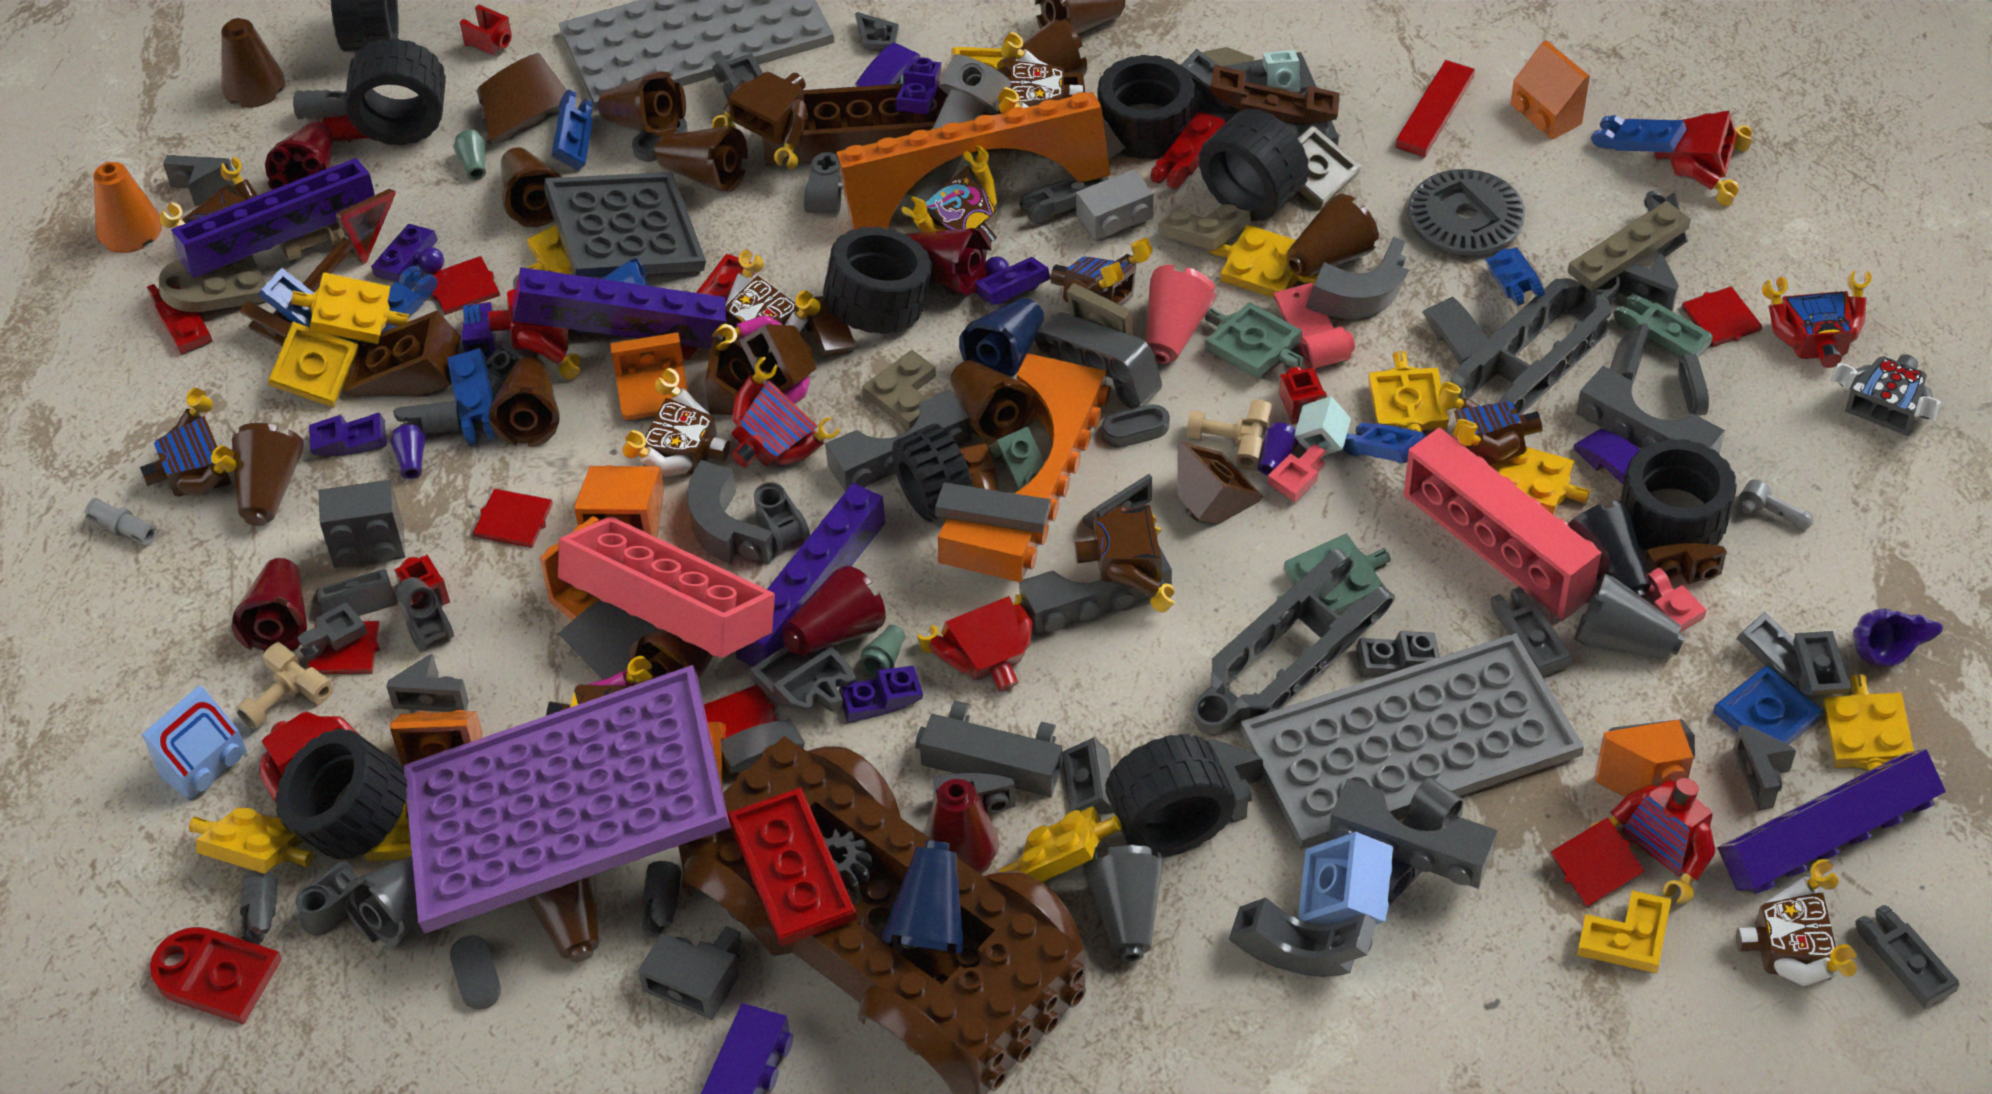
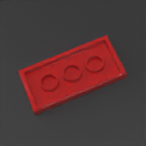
M801 787L727 813L730 829L780 947L857 920L856 910Z

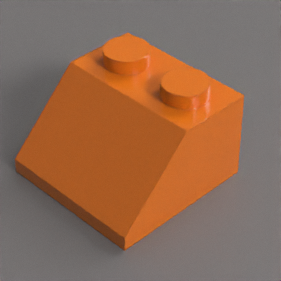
M1546 40L1540 44L1515 77L1510 104L1516 111L1521 112L1539 130H1542L1553 140L1582 124L1590 75Z
M456 710L453 712L436 713L421 711L400 714L390 724V731L403 770V765L481 739L483 734L477 711Z
M1673 720L1604 732L1594 776L1596 782L1626 797L1630 792L1649 784L1659 787L1667 780L1676 782L1681 778L1689 779L1694 756L1680 721Z

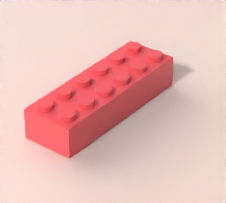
M1440 427L1409 449L1404 496L1518 587H1521L1561 621H1564L1588 602L1595 588L1601 551L1591 541L1585 540L1573 531L1564 520L1555 517L1542 507L1538 500L1529 497L1516 487L1512 480L1503 477L1490 467L1482 457L1476 456L1463 446L1456 437L1450 436Z
M612 516L559 538V579L572 584L576 589L584 590L598 597L603 602L625 610L629 615L637 616L653 624L658 629L670 632L680 637L684 642L692 643L708 651L713 656L726 657L772 633L775 593Z

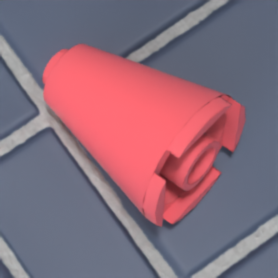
M1175 265L1159 266L1153 271L1150 278L1145 342L1152 349L1156 362L1160 364L1175 361L1179 357L1216 298L1217 293H1214V283L1204 274L1186 267L1185 272L1174 270Z

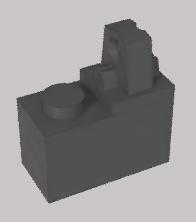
M726 926L714 944L700 941L697 947L683 937L673 938L661 933L638 969L643 992L713 1020L739 977L738 964L741 958L737 953L742 946L740 931Z

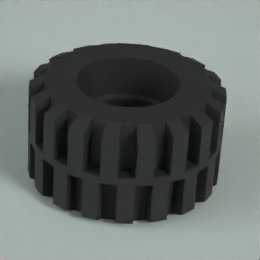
M930 424L893 442L892 459L900 486L911 506L926 521L933 522L942 518L935 516V506L944 482L972 487L970 472L959 447L950 434L939 424Z

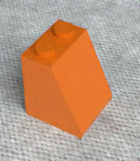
M590 466L575 503L574 510L577 524H583L592 516H595L600 521L612 516L658 538L664 496L661 467Z

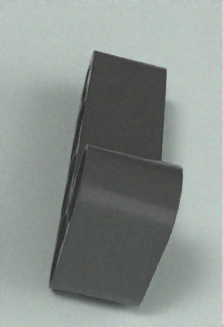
M1061 312L1036 332V345L1047 356L1065 362L1106 370L1107 377L1113 379L1120 401L1130 409L1143 406L1162 388V380L1154 353L1150 346L1138 337Z
M1429 777L1415 791L1410 803L1409 815L1402 824L1420 831L1443 829L1462 816L1464 800ZM1392 859V873L1388 892L1389 906L1422 871L1415 869L1412 865Z

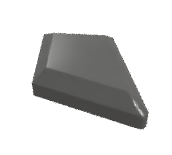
M859 12L855 13L864 49L884 50L893 42L896 43L899 31L897 23Z

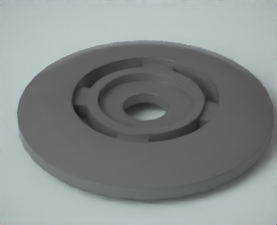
M1455 169L1432 175L1415 188L1408 204V218L1416 234L1434 248L1456 255L1475 256L1498 251L1514 241L1524 225L1525 207L1519 193L1503 179L1479 170ZM1462 207H1468L1473 209L1476 215L1472 218H1462L1456 211Z

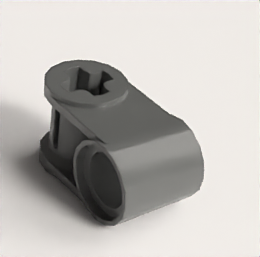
M824 152L813 158L808 183L805 186L804 209L805 212L839 214L843 183L838 158L834 153Z
M767 482L756 488L754 491L756 519L761 528L772 531L776 552L783 550L784 545L797 539H808L810 530L804 516L795 507L780 484Z
M411 577L403 580L397 587L396 599L406 620L410 637L418 651H425L427 645L441 638L447 637L450 639L454 637L451 624L442 610L435 592L419 578ZM423 591L424 594L421 601L411 605V597L416 592Z
M343 861L335 864L327 873L298 892L296 906L302 927L307 933L311 935H324L349 917L346 907L351 904L348 894L343 897V890L349 882L358 878L354 874V868L349 862Z

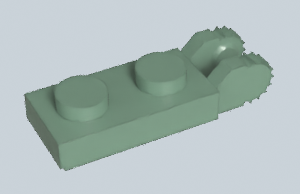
M1632 294L1626 299L1625 305L1627 307L1620 306L1613 313L1617 323L1627 330L1636 329L1643 323L1648 324L1649 332L1647 338L1680 357L1688 354H1696L1698 357L1712 342L1713 335L1710 332L1656 302L1652 303L1637 294Z

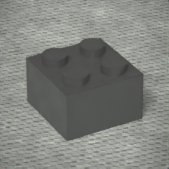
M391 479L318 490L319 523L334 568L406 558L404 524Z

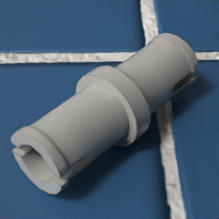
M93 498L86 506L85 514L87 515H85V518L108 527L109 531L114 535H125L144 546L150 545L156 537L157 530L155 529L157 527L154 524L147 523L133 516L132 512L126 508L117 509L98 498Z

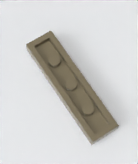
M1665 201L1571 261L1568 266V273L1589 290L1594 291L1688 230L1691 219L1668 201Z

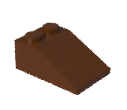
M436 310L382 332L378 344L364 341L357 342L359 349L348 373L343 392L347 396H424L437 390H443L452 385L447 358L458 355L461 336Z

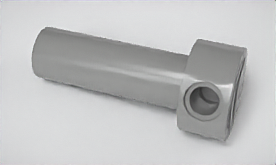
M954 54L939 84V87L948 94V97L932 129L941 128L951 122L962 123L975 120L983 112L997 114L1000 104L997 97L1003 88H1010L1012 82L999 71L978 60ZM963 155L949 160L927 173L912 186L904 197L913 203L914 201L911 200V197L924 201L929 199L952 179Z

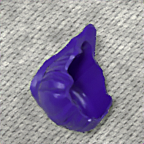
M1886 608L1875 609L1872 612L1865 613L1858 620L1857 626L1853 629L1854 645L1861 659L1869 665L1891 668L1904 662L1918 645L1929 642L1941 634L1943 625L1939 622L1931 621L1920 614L1906 615L1905 613Z

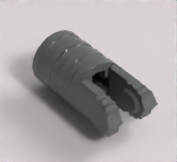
M295 91L293 108L296 118L326 119L346 115L344 104L346 91Z
M456 401L399 407L393 410L394 418L397 419V422H404L400 426L416 425L424 435L461 431V421Z
M652 862L646 870L647 876L645 878L642 900L644 906L641 927L643 928L642 932L648 938L658 937L663 932L664 926L668 927L673 923L675 909L678 906L682 871L678 865L672 862Z
M250 871L242 879L240 915L242 916L241 938L258 945L264 940V934L270 931L272 918L276 913L278 878L272 872L268 871L263 874L257 871Z

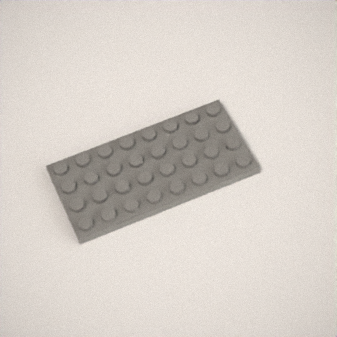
M639 0L559 22L560 33L596 111L598 110L599 97L604 91L652 72H668L673 75L670 77L675 83L679 82L681 86L715 77L712 65L716 64L714 52L721 50L726 61L752 53L757 63L762 64L834 43V34L816 0Z
M1516 633L1241 721L1240 731L1251 752L1263 759L1262 774L1301 849L1333 839L1329 837L1331 813L1347 778L1385 791L1386 805L1393 817L1396 818L1409 813L1410 803L1415 791L1429 777L1456 795L1462 796L1582 756L1584 745Z

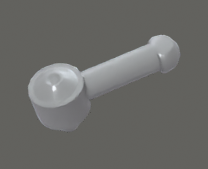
M1755 479L1748 481L1739 495V500L1742 504L1741 510L1746 514L1752 511H1761L1765 508L1797 524V527L1800 529H1807L1813 524V515L1810 512H1803L1772 496L1770 487L1763 481Z

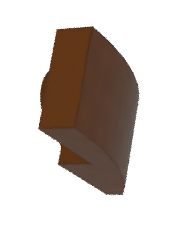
M824 296L813 297L820 302V311L813 316L807 315L805 327L807 332L813 331L821 357L852 352L856 344L849 326L839 321L835 315L830 313L824 303Z
M1701 543L1661 546L1647 550L1644 565L1647 574L1660 568L1669 579L1682 574L1687 583L1691 584L1701 580L1708 581L1721 575L1727 551L1724 546Z

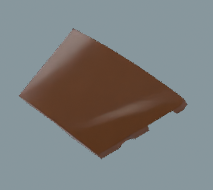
M539 52L507 66L478 87L477 94L479 103L482 105V120L486 121L488 134L486 140L489 145L512 139L517 130L540 124L545 115L559 111L561 98L567 89Z

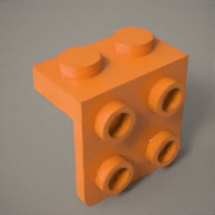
M678 332L610 343L621 414L624 420L656 416L665 398H672L670 393L662 395L655 389L656 380L659 377L664 379L662 373L667 368H671L678 373L679 383L677 387L679 389L684 388L688 392Z

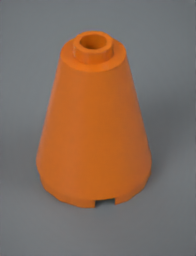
M106 162L99 166L93 174L95 233L97 239L112 252L129 253L139 251L144 248L143 243L151 238L154 242L158 238L162 230L160 214L123 164L119 162Z

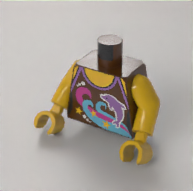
M976 145L978 156L975 159L966 150L963 154L964 159L973 165L972 169L969 166L965 167L926 201L911 197V200L915 203L914 210L912 211L910 208L903 206L902 213L912 217L922 232L976 228L983 230L988 235L990 242H994L997 236L985 224L996 213L995 206L997 204L994 180L987 164L989 155L986 149Z

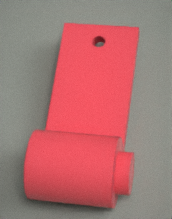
M1312 282L1274 292L1273 297L1284 320L1302 330L1303 337L1300 338L1297 348L1300 355L1304 358L1307 368L1314 367L1316 369L1351 358V352L1355 350L1352 334L1349 331L1346 332L1343 327L1333 328L1327 315L1305 307L1314 287Z

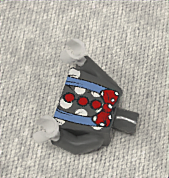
M1908 354L1899 356L1897 361L1885 356L1878 357L1872 365L1866 364L1857 369L1843 363H1838L1830 378V381L1838 382L1844 389H1851L1845 412L1909 436L1915 417L1920 416L1924 419L1936 421L1941 405L1939 400L1933 398L1931 389L1924 385L1927 377L1926 373L1917 369L1918 361Z

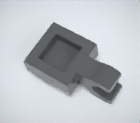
M345 602L315 618L316 628L303 632L297 639L303 646L300 652L307 661H312L318 658L329 644L336 651L366 635L367 630L364 622L350 605Z

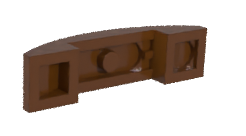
M1214 65L1210 92L1225 103L1241 111L1245 109L1262 110L1265 113L1272 114L1280 121L1289 123H1320L1336 120L1338 117L1339 92L1308 86L1307 92L1304 95L1246 82L1245 71Z

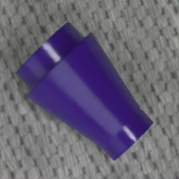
M1275 422L1270 428L1266 429L1261 458L1258 464V470L1262 474L1268 476L1297 447L1298 440L1294 437L1296 430L1292 426L1282 422Z
M416 425L399 426L393 431L390 442L401 470V476L406 479L418 478L422 475L425 435Z

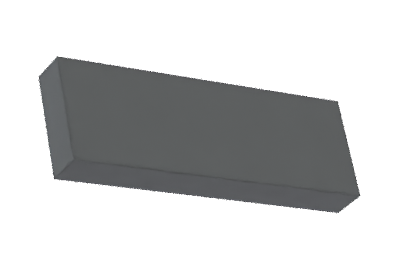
M944 482L935 506V516L1043 533L1050 512L1051 499Z

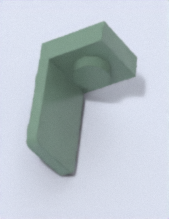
M1028 427L996 440L988 448L993 461L1003 457L1018 490L1027 485L1045 464Z

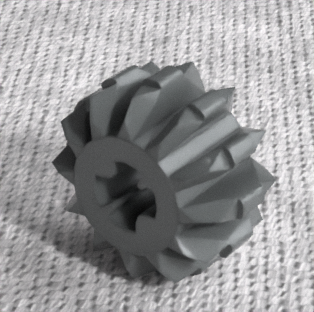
M834 829L832 838H823L846 890L849 889L857 894L859 890L858 883H868L870 878L868 870L872 866L871 855L867 853V844L863 840L856 841L855 835L851 831L844 837H840L839 832Z

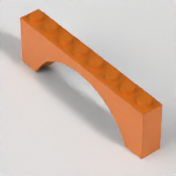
M1079 92L1069 98L1056 101L1045 100L1039 105L1026 108L1015 107L1005 113L992 116L981 115L975 118V120L962 123L951 122L941 128L928 131L917 130L910 135L898 138H883L877 143L864 146L853 145L845 150L836 152L849 218L853 229L856 230L861 227H882L887 229L898 204L915 183L936 167L963 155L966 150L970 153L978 151L976 145L984 149H1019L1043 155L1063 166L1078 182L1110 176L1102 108L1094 92Z
M1027 353L1017 373V381L1024 383L1033 391V403L1036 405L1035 416L1048 433L1052 449L1046 463L1038 474L1014 494L1051 499L1050 512L1043 533L947 518L938 535V563L1022 582L1027 569L1032 570L1035 566L1038 545H1044L1049 529L1048 523L1050 520L1055 521L1057 517L1060 497L1065 498L1068 493L1070 474H1076L1078 471L1081 457L1080 452L1081 450L1086 451L1088 449L1091 437L1090 430L1091 428L1096 429L1099 424L1101 406H1107L1109 402L1111 386L1106 385V370Z

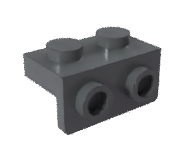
M721 50L714 52L716 64L712 65L713 73L718 83L723 82V91L727 101L728 96L732 94L737 84L753 80L763 73L752 53L726 61Z

